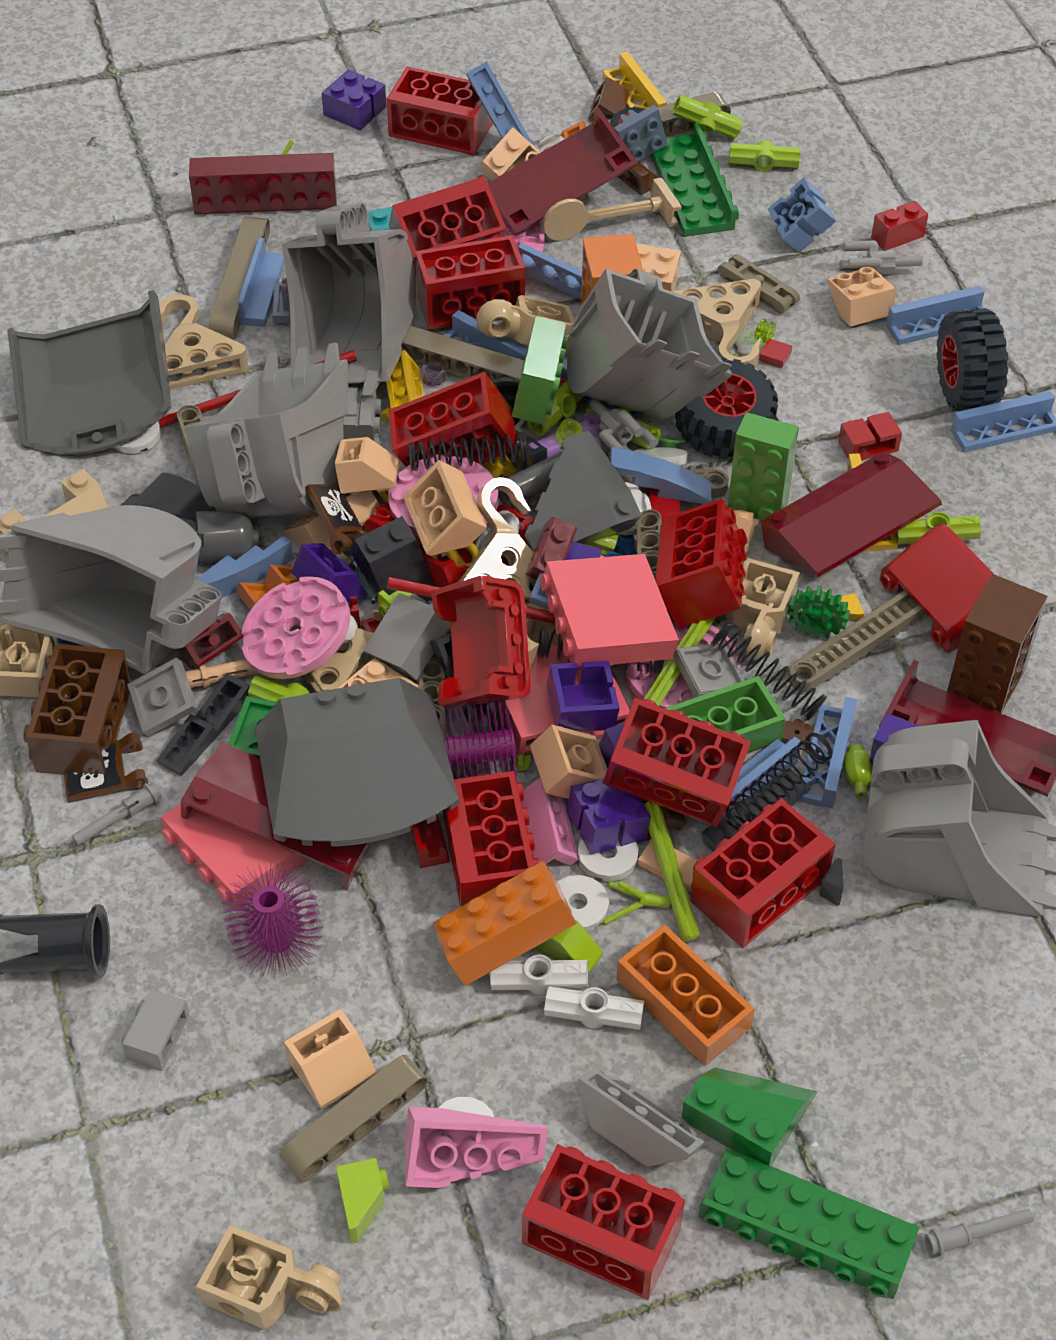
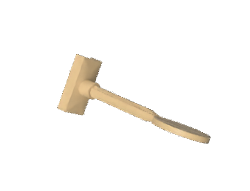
M662 178L653 179L651 195L648 200L587 210L583 202L577 199H565L557 202L547 211L542 224L546 235L555 241H564L574 237L581 232L588 221L644 211H659L668 226L673 227L678 226L679 223L674 216V211L681 210L682 206Z

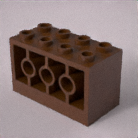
M992 574L965 620L947 692L987 707L992 711L1002 713L1026 670L1048 596Z
M55 644L52 655H48L46 660L45 678H41L39 681L38 699L32 703L30 724L25 726L23 733L24 742H27L29 747V759L33 760L36 772L64 775V772L105 774L106 768L101 749H108L110 742L117 741L130 696L127 684L131 683L124 650Z

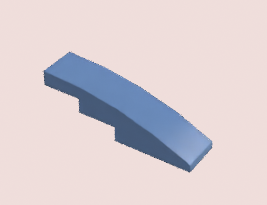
M611 447L609 453L610 462L619 475L633 477L634 485L657 489V497L701 504L711 502V481L664 459L636 451Z
M283 535L264 551L255 545L237 560L228 555L197 579L218 589L221 592V598L236 592L239 582L256 583L266 577L270 565H286L293 560L291 540Z

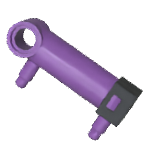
M596 412L587 413L583 417V422L580 423L564 417L562 424L565 425L566 429L538 441L528 438V461H522L520 442L517 441L516 466L524 470L562 451L560 447L565 437L585 431H590L592 435L600 434L602 430L599 428V415Z

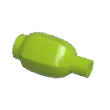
M854 744L847 748V752L844 755V772L848 783L855 788V796L863 798L867 796L866 785L871 782L873 767L869 760L870 754L865 751L864 746Z

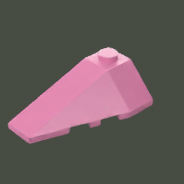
M408 1106L404 1136L405 1185L407 1187L442 1188L451 1185L453 1181L468 1177L471 1180L482 1177L481 1174L498 1169L506 1171L544 1161L548 1127L443 1108Z

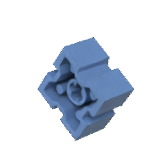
M804 177L790 189L791 194L786 199L781 197L768 208L773 221L779 225L777 229L782 239L799 253L814 241L816 233L822 234L836 222L831 209L825 205L827 202L822 192Z

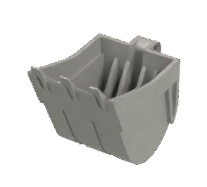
M364 203L336 205L319 211L316 214L317 235L301 236L282 243L290 302L291 367H294L298 348L306 347L308 349L309 365L325 360L328 344L337 342L339 345V355L354 350L357 360L348 363V383H364L362 395L372 396L380 382L389 381L401 356V344L412 323L416 306L415 267L407 243L408 236L405 231L401 229L370 231L367 209Z
M637 268L633 269L629 276L605 269L578 311L569 332V336L573 338L568 354L567 379L573 392L596 400H603L608 404L627 410H634L639 414L658 420H665L671 417L696 397L706 396L732 375L729 370L732 364L723 362L707 340L697 300L663 289L659 276Z
M337 342L328 344L325 363L309 365L308 349L302 347L297 350L294 367L278 369L277 352H269L264 372L255 373L223 410L213 417L185 427L199 486L209 507H215L217 511L240 512L247 515L249 519L317 512L305 487L309 484L338 483L335 461L340 441L344 440L343 416L348 414L347 359H339V345Z
M122 505L72 516L59 513L14 523L11 532L0 535V549H9L7 565L0 566V582H4L3 596L0 598L1 623L64 639L87 647L124 650L128 666L143 674H146L177 648L187 645L216 621L221 592L195 578L202 542L195 530L180 518L155 508Z
M978 720L911 727L889 735L888 741L877 750L873 760L862 850L863 860L868 869L876 877L894 887L921 894L974 901L979 908L1032 916H1042L1043 908L1056 909V895L1044 891L1045 874L1056 875V860L1046 857L1047 840L1056 841V826L1048 824V814L997 763Z

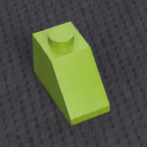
M577 920V924L534 947L535 950L553 960H587L588 975L603 956V951Z
M376 1157L336 1166L351 1244L360 1240L385 1203L383 1190L389 1189L386 1169L379 1170Z

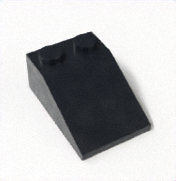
M403 516L355 539L349 550L377 598L378 593L382 590L389 596L397 591L387 588L389 577L436 587L417 539ZM417 595L425 600L426 603L432 601L430 597Z

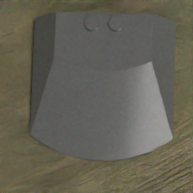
M154 290L148 291L149 299L138 310L56 332L33 334L18 332L13 328L7 329L21 445L34 451L55 455H78L97 452L117 446L138 436L158 422L172 408L159 298Z
M399 677L280 699L255 727L274 839L285 842L287 838L302 840V845L313 846V841H331V846L370 843L408 833L411 831V825L424 820L429 824L437 820V813L446 808L452 810L459 805V798L432 696Z

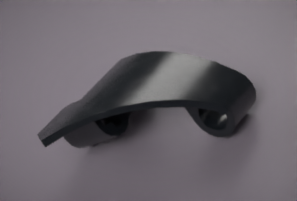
M165 472L161 473L142 493L132 494L120 505L155 508L178 518L193 520L194 523L196 512L217 511L215 507H209L200 487L182 477Z

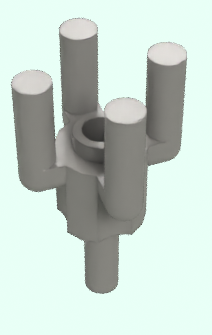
M874 240L846 241L843 243L844 252L867 251V254L863 258L840 260L839 266L840 270L871 267L879 274H894L896 267L922 266L923 258L922 256L895 257L894 251H878V243Z
M592 399L589 406L600 417L599 428L602 431L599 437L610 450L611 447L630 450L627 447V442L632 439L633 435L640 437L650 448L657 446L658 440L641 422L635 421L625 410L615 408L608 411L599 400Z

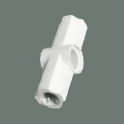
M533 955L527 961H509L490 972L491 989L529 990L531 993L540 996L547 994L549 986L571 990L587 989L588 961L550 960L544 955ZM538 973L545 974L542 977H534V975Z
M549 986L546 994L544 1015L581 1021L583 1025L591 1029L610 1025L640 1030L644 1000L607 995L603 989L597 987L578 991ZM590 1006H597V1007H599L600 1009H598V1010H592V1009H589L588 1007H590Z

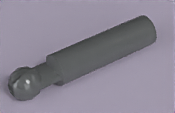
M599 434L592 435L608 457L610 448L600 439ZM563 450L507 478L519 486L524 500L548 488L550 481L547 479L556 460L559 461ZM498 490L500 501L507 507L513 506L514 504L504 491Z

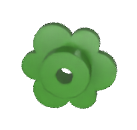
M659 437L658 440L662 441L663 447L677 448L678 443H685V440Z

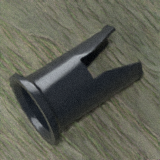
M95 904L89 913L0 914V929L23 935H38V952L0 962V975L4 973L89 970L93 977L102 978L106 974L110 956V928L106 910L101 904Z

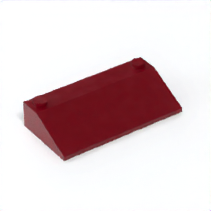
M597 108L594 112L592 124L488 182V185L504 224L517 235L543 220L547 211L557 202L565 199L578 200L637 166L638 162L602 111Z
M883 451L761 520L764 547L816 577H820L941 506L942 501L901 459Z
M913 660L881 720L879 728L887 713L919 726L978 720L991 753L1004 772L1017 785L1048 797L1056 782V735L919 681L916 677L919 662Z
M224 742L219 745L198 771L181 799V817L187 819L192 808H195L335 870L343 876L342 889L348 890L372 844L370 842L357 845L331 846V841H313V846L302 845V840L287 838L285 842L274 839L261 759Z

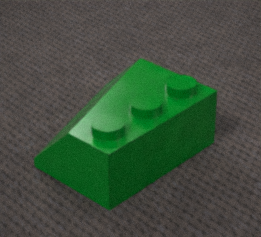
M714 1067L700 1076L684 1100L681 1118L687 1121L690 1126L731 1150L772 1166L816 1096L817 1091Z

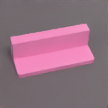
M540 777L523 790L524 800L522 801L523 807H527L530 825L527 826L528 832H532L534 837V858H538L539 863L545 861L547 864L555 859L571 866L579 860L565 799L546 794Z

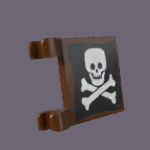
M338 483L309 484L305 487L330 534V546L333 553H343V550L340 548L341 542L345 548L352 546L350 538L344 534H354V540L367 534L359 523L344 493L340 492Z
M136 732L129 733L120 740L110 742L108 749H101L106 768L105 774L64 772L68 803L127 789L141 790L143 784H148L145 771L142 769L134 770L125 776L122 752L133 753L143 750L139 734Z

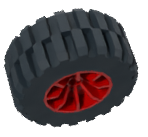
M986 308L948 313L941 320L936 345L939 382L943 389V395L946 397V402L956 410H968L999 403L1002 397H1004V389L1007 387L1008 382L1007 343L1003 334V326L1000 325V319L996 316V313Z
M721 358L723 362L732 364L729 369L732 373L731 377L706 396L696 397L675 413L678 431L682 432L681 436L687 443H692V448L697 451H704V455L709 457L716 455L719 456V459H727V457L734 456L736 433L746 412L775 420L778 409V395L774 390L775 387L771 380H766V374L761 370H755L754 365L747 363V365L743 364L738 359L727 361V358Z

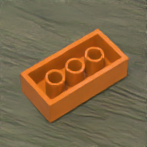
M545 861L528 868L512 879L501 883L494 889L474 898L469 903L433 922L448 963L465 986L577 924L560 885Z
M665 924L618 960L616 980L635 999L644 1000V1007L704 1066L752 1028L755 1008Z

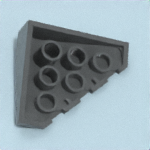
M590 431L565 437L560 447L563 450L559 461L556 460L547 479L550 481L546 493L542 492L534 510L537 515L533 525L529 524L524 535L533 552L544 524L551 517H556L576 526L577 531L573 542L586 544L632 529L642 516L630 489Z

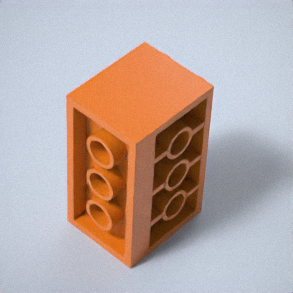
M634 234L583 238L581 306L605 269L629 276L635 268L643 270Z

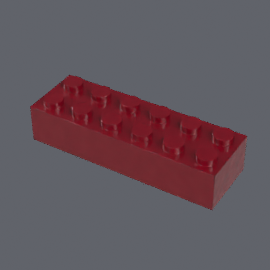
M334 153L190 158L189 182L194 214L320 210L337 205Z

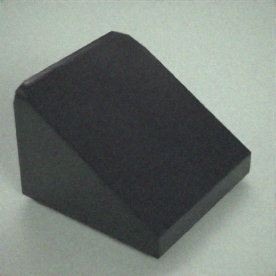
M840 858L834 860L823 876L819 891L821 897L838 906L840 905L843 893L842 859Z

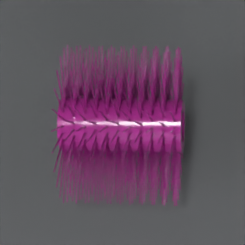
M506 700L505 713L508 729L504 728L500 701L498 703L501 730H498L494 702L492 701L495 731L491 729L486 702L489 732H485L481 702L482 733H479L474 704L477 733L473 734L468 706L471 734L467 735L463 708H461L465 735H460L456 710L459 736H454L450 713L452 737H448L443 709L446 738H444L445 748L451 771L452 767H457L458 779H460L458 766H463L464 778H466L464 765H469L470 776L472 777L471 764H475L476 775L478 776L477 763H481L482 773L485 775L483 763L487 762L488 771L491 774L490 762L493 761L496 774V761H500L501 773H503L502 760L506 761L507 772H510L509 759H512L516 783H518L513 729L510 728Z
M270 865L269 881L266 871L267 886H265L260 869L263 887L260 881L258 883L255 880L258 886L257 890L252 884L249 885L255 890L254 894L249 890L247 891L246 887L240 888V890L248 892L251 897L242 896L238 893L230 894L247 898L250 901L233 902L234 900H231L228 903L244 904L246 907L229 908L223 911L224 913L231 911L245 912L240 916L236 915L228 919V922L236 918L246 919L244 922L226 925L232 937L233 935L236 937L243 933L250 934L244 939L238 938L234 940L235 945L236 943L250 940L248 945L236 948L237 952L257 944L253 950L251 948L250 952L240 957L244 958L248 954H253L255 950L257 951L260 948V952L256 956L253 955L249 961L251 963L255 957L260 956L261 952H264L266 949V953L263 957L261 955L259 963H262L263 959L265 961L268 954L267 968L269 960L272 964V954L274 953L275 971L276 958L280 971L279 953L285 968L282 952H284L285 957L287 955L288 959L290 958L289 950L294 956L296 954L290 949V946L298 948L299 952H307L305 949L297 947L294 942H298L303 946L310 945L309 947L314 945L304 943L303 941L300 942L295 938L301 940L300 938L304 939L306 937V939L310 940L313 937L315 939L323 937L297 934L300 932L304 933V931L312 932L318 928L303 929L300 926L321 922L318 918L317 920L312 918L308 922L299 921L304 916H318L315 909L311 910V908L319 906L316 903L315 905L309 903L305 906H296L304 900H315L313 895L312 897L307 896L303 899H296V896L311 891V888L308 887L300 893L289 895L295 888L304 884V882L286 891L287 887L298 878L296 876L280 890V886L284 880L286 881V875L282 882L280 880L278 888L275 880L273 886L272 882L270 886ZM304 908L311 910L310 912L308 911L305 914L298 913L300 910ZM240 925L248 926L245 930L239 932L235 929Z

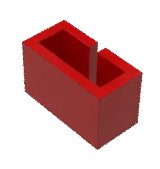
M916 201L897 207V210L892 208L875 214L871 238L878 243L883 251L920 239L925 236L929 214Z
M890 412L869 416L866 421L861 418L841 423L838 443L847 458L849 454L860 453L861 461L883 451L889 454L898 452L902 431Z

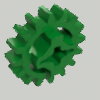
M807 586L805 592L798 589L796 596H791L787 609V615H790L788 621L789 623H796L795 630L804 629L805 636L814 633L817 639L820 634L830 638L831 632L837 635L841 629L845 630L850 610L847 609L848 602H841V594L832 595L833 589H828L824 592L821 586H818L817 590H812L810 586Z

